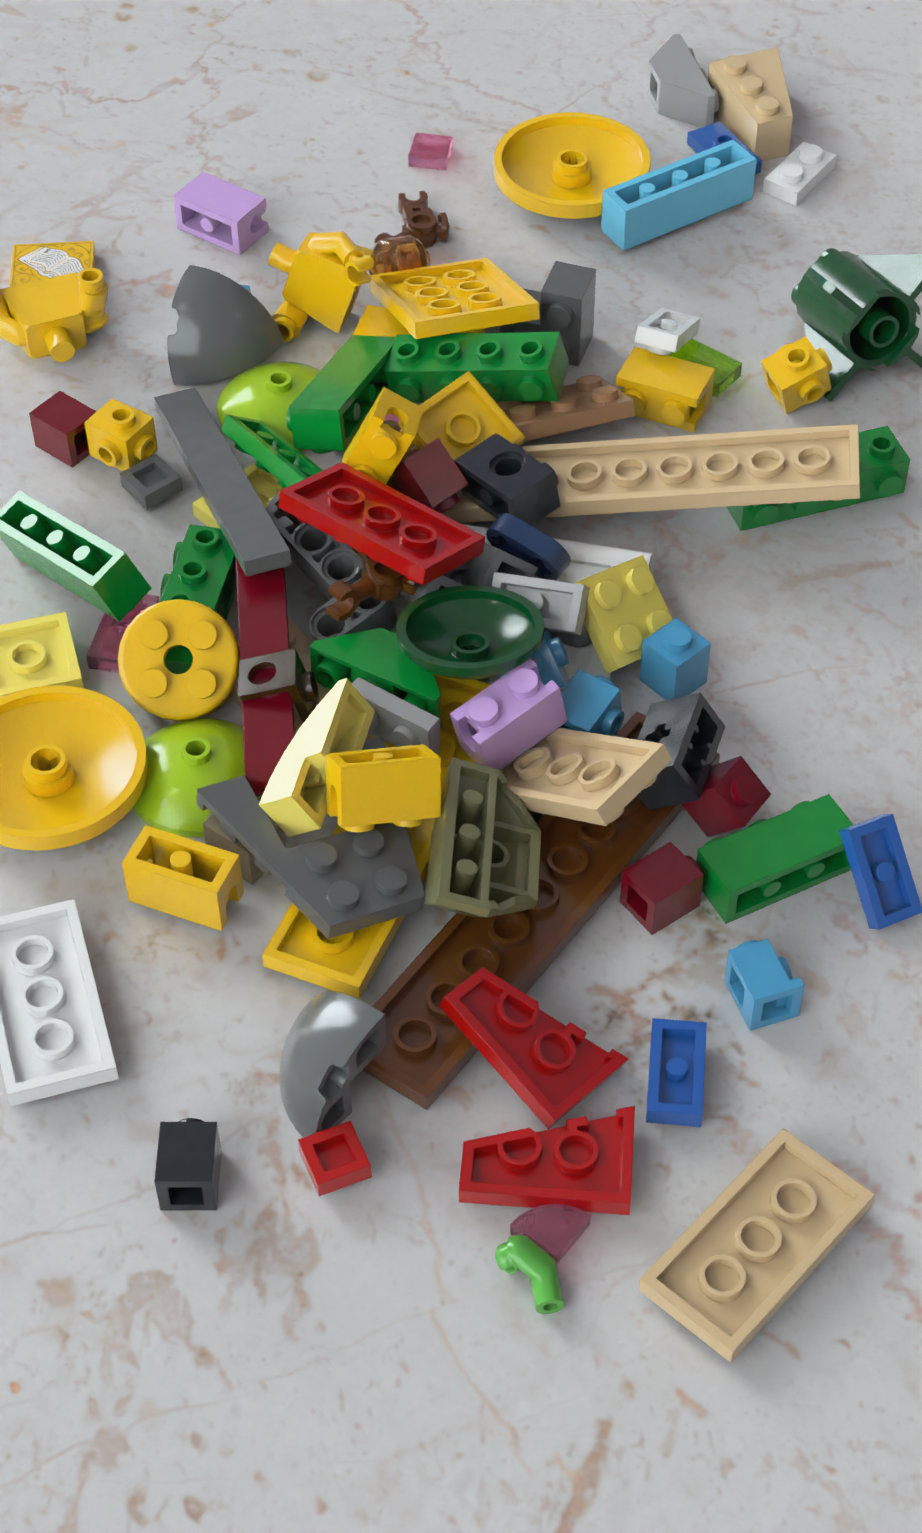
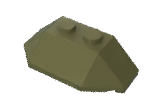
M451 758L441 794V817L435 818L431 835L425 905L472 917H492L535 908L538 902L541 830L522 801L507 787L508 781L501 770Z

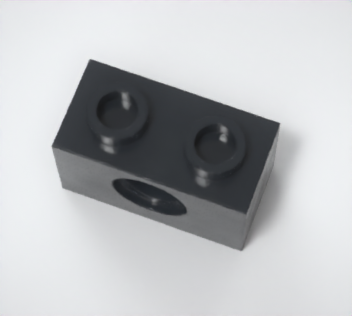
M497 433L454 460L469 483L461 489L462 495L496 519L503 513H509L532 526L561 506L557 489L559 480L553 468L545 462H539L527 454L519 444H512Z

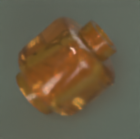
M412 235L385 238L375 244L372 250L374 251L372 255L374 266L368 271L370 275L427 267L430 266V256L420 240Z

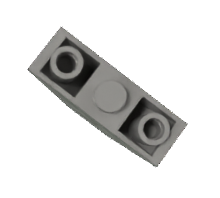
M681 34L672 35L649 60L647 94L658 114L700 128L713 124L714 112H717L719 109L718 93L716 89H712L709 85L705 70L698 66L693 49L691 47L688 48Z

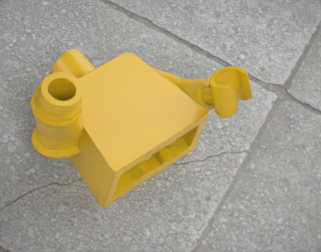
M343 231L310 232L297 251L280 242L275 244L270 254L268 265L288 274L282 292L285 300L272 316L284 340L283 343L299 336L308 316H311L332 331L339 333L352 312L361 285L372 280L366 271L374 266L372 258L374 251L355 245L347 233Z
M87 268L80 271L78 275L74 272L0 289V338L15 346H22L30 358L37 359L51 355L52 359L57 362L70 360L75 354V349L84 348L87 345L86 334L102 329L109 319L108 314L105 313L109 286L103 278L102 271L96 268Z

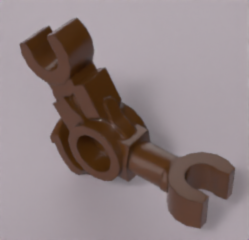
M419 191L418 200H408L404 193H399L398 211L403 215L404 222L402 232L394 236L388 233H381L375 238V244L383 247V243L388 239L397 237L395 242L398 240L395 247L394 244L387 243L383 247L384 251L376 256L377 259L375 261L380 263L381 255L385 251H389L390 248L391 266H393L401 256L402 250L410 245L420 248L429 247L436 242V238H441L442 241L447 242L450 227L447 214L445 212L438 213L437 222L432 209L428 208V195L425 191ZM393 251H394L395 263H394V260H393V257H392V252H393Z
M358 551V554L362 557L364 572L361 574V580L351 585H348L343 580H338L330 585L328 593L338 600L327 606L325 612L338 622H342L353 615L361 601L369 597L382 601L393 600L400 595L402 590L407 592L408 595L413 596L416 593L418 583L409 581L401 573L382 563L372 561L367 555Z

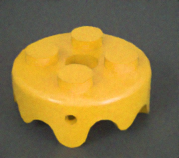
M175 599L149 606L134 618L126 628L120 642L118 666L125 690L140 707L148 713L172 721L198 719L217 711L231 697L239 677L240 648L235 633L223 617L210 607L196 601ZM176 646L188 648L193 656L192 666L182 674L170 672L165 662L169 650Z

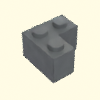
M555 261L541 292L524 289L539 302L540 319L502 325L499 328V333L560 332L569 365L580 366L593 337L596 269Z

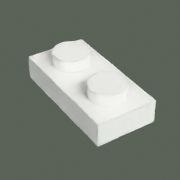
M802 142L764 179L763 193L796 206L835 168L837 155L823 150L817 145Z
M661 307L637 326L634 342L647 345L646 349L652 353L670 355L672 352H677L698 334L701 318Z

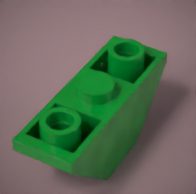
M376 628L316 640L310 645L311 671L314 672L317 682L323 687L331 690L339 680L347 678L353 683L359 677L440 718L441 729V694L434 674L419 667L402 653L397 644L396 633L384 628Z

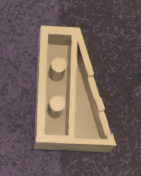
M778 47L740 56L732 55L722 60L710 62L708 83L718 93L719 109L715 113L725 127L762 161L787 156L789 154L793 113Z

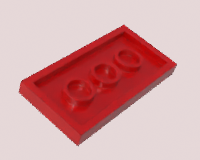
M343 462L279 492L278 507L297 517L302 523L310 524L327 533L337 542L347 544L364 553L372 561L382 563L401 573L409 581L425 585L481 555L484 550L485 536Z

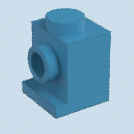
M768 939L746 941L738 947L728 950L724 982L749 1031L799 1016L805 985L800 977L793 979L787 960L782 956L778 957Z

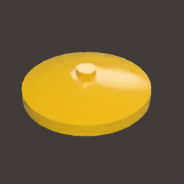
M579 112L553 113L526 120L510 129L500 139L494 152V177L498 187L506 197L529 211L545 216L566 219L602 216L603 190L649 173L651 156L646 143L631 128L607 117Z
M62 685L33 687L0 698V845L33 851L73 846L107 831L132 809L146 784L148 757L142 730L134 717L122 705L96 691Z

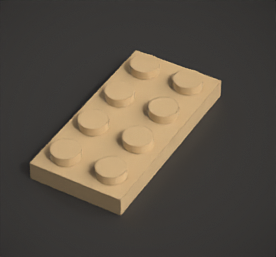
M558 728L503 767L501 772L508 781L507 787L522 801L528 811L607 826L623 814L624 808L642 790L648 788L656 781L657 775L672 761V758L662 743Z
M783 1128L640 1278L638 1290L731 1363L872 1207L875 1194Z

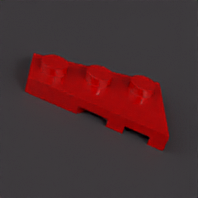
M484 967L480 968L444 996L438 1005L547 1129L551 1128L629 1060L614 1049L608 1053L585 1038L587 1032L573 1023L569 1022L566 1026L539 1009L538 1001Z
M635 1105L616 1109L615 1116L588 1121L587 1116L566 1120V1126L535 1132L529 1127L463 1141L459 1203L630 1215Z

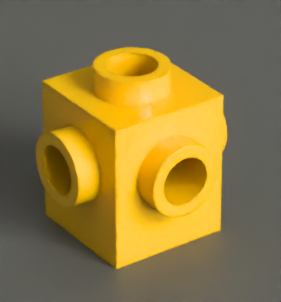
M806 336L794 343L782 346L776 353L761 360L765 384L786 415L805 404L816 402L826 392L831 390L828 373L833 370L831 361L826 352L821 347L815 349Z
M113 398L84 422L90 456L102 461L107 466H113L124 471L153 456L158 451L154 417Z

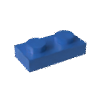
M881 814L839 830L869 929L879 930L922 913V906L894 815Z
M652 1018L646 1123L692 1127L702 1126L707 1022Z

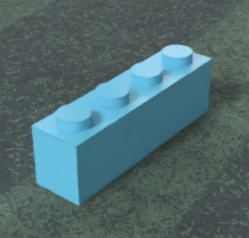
M730 140L603 190L601 231L624 251L751 200L753 198L757 159L736 141Z

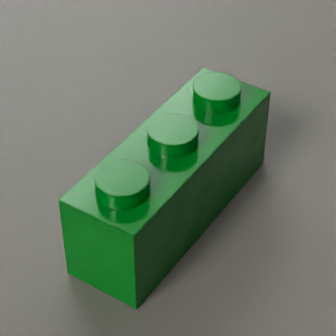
M827 794L813 801L800 802L791 810L770 819L757 820L746 829L727 837L714 838L703 847L697 849L696 862L704 874L702 892L725 924L846 873L851 868L839 830L854 824L830 794Z

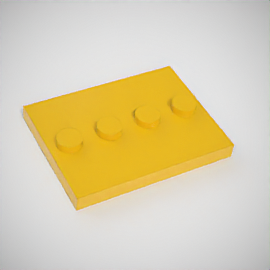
M487 257L370 275L372 278L370 291L415 339L458 332L460 334L484 333L485 328L540 319L539 302Z

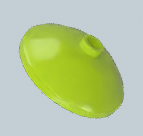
M280 361L261 364L242 372L224 387L218 398L217 415L221 429L226 414L261 420L294 446L292 431H289L286 423L288 407L316 377L320 370L302 363ZM296 448V449H298L300 452H301V451L308 450V449Z
M198 718L168 725L145 739L148 775L142 794L133 806L139 817L150 826L190 838L205 837L203 823L211 813L209 809L202 810L197 805V789L245 776L243 727L225 720Z

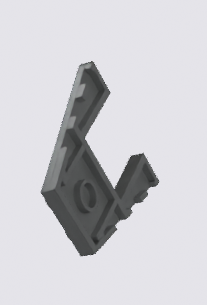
M379 737L365 741L362 750L386 747L383 738ZM245 776L197 789V805L202 810L209 809L220 821V829L234 843L240 841L255 856L254 864L266 876L273 875L286 888L285 896L327 939L423 909L425 893L407 827L396 826L393 822L374 824V829L368 832L345 831L286 849L267 814L259 806L260 802Z

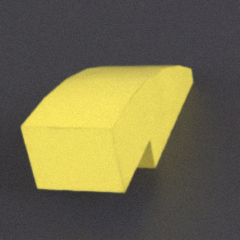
M347 678L339 680L300 727L283 753L260 800L259 806L288 837L321 829L326 815V753L363 749L375 710Z

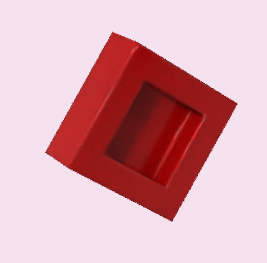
M351 1120L298 1139L299 1152L319 1197L372 1177L371 1164Z

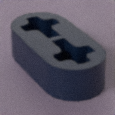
M509 513L501 514L486 531V537L491 546L537 567L535 575L541 579L556 581L571 563L570 555L560 543Z

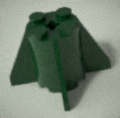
M829 248L821 253L818 260L805 272L799 284L793 288L791 300L796 305L797 314L803 320L806 337L815 349L821 347L826 352L833 367V370L828 372L831 390L823 395L830 402L858 368L866 371H876L872 367L883 363L889 367L896 364L905 355L922 368V357L911 348L918 337L920 329L915 325L916 313L920 315V308L915 299L922 291V254L855 255L848 251H838L835 248Z

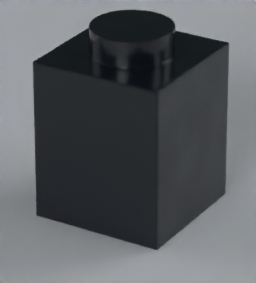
M185 1118L178 1122H160L154 1180L160 1211L217 1210L222 1154L217 1122H205L196 1118Z

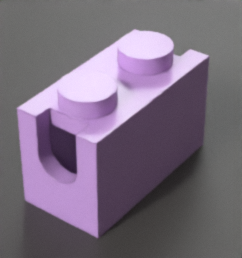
M205 172L199 174L173 195L178 229L238 255H241L269 231L268 222L263 221L261 218L267 206L265 197Z
M531 658L450 713L459 745L476 764L501 770L568 722L560 687L553 680L543 685L537 664Z

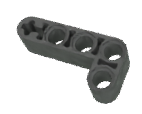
M279 494L274 496L268 502L266 510L288 546L291 560L329 599L328 602L311 615L309 620V630L313 640L331 638L329 636L335 633H339L336 636L376 628H384L391 631L397 621L392 600L382 601L369 597L361 601L353 615L342 622H338L325 612L327 606L338 600L328 593V587L341 579L348 585L360 581L361 574L364 572L362 558L349 545L337 542L327 533L310 524L302 523L297 517L278 507Z

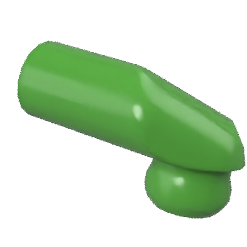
M523 1235L510 1236L507 1242L498 1245L495 1251V1259L499 1268L505 1270L508 1274H514L521 1270L530 1278L536 1311L541 1314H552L562 1310L564 1299L555 1259L530 1238Z

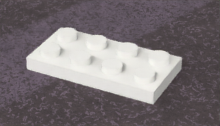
M75 899L0 917V1064L10 1107L119 1079Z

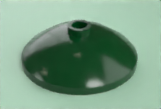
M483 585L453 586L427 593L404 608L396 623V639L402 653L426 671L448 678L481 679L507 673L530 659L543 643L544 620L539 609L531 601L512 591Z

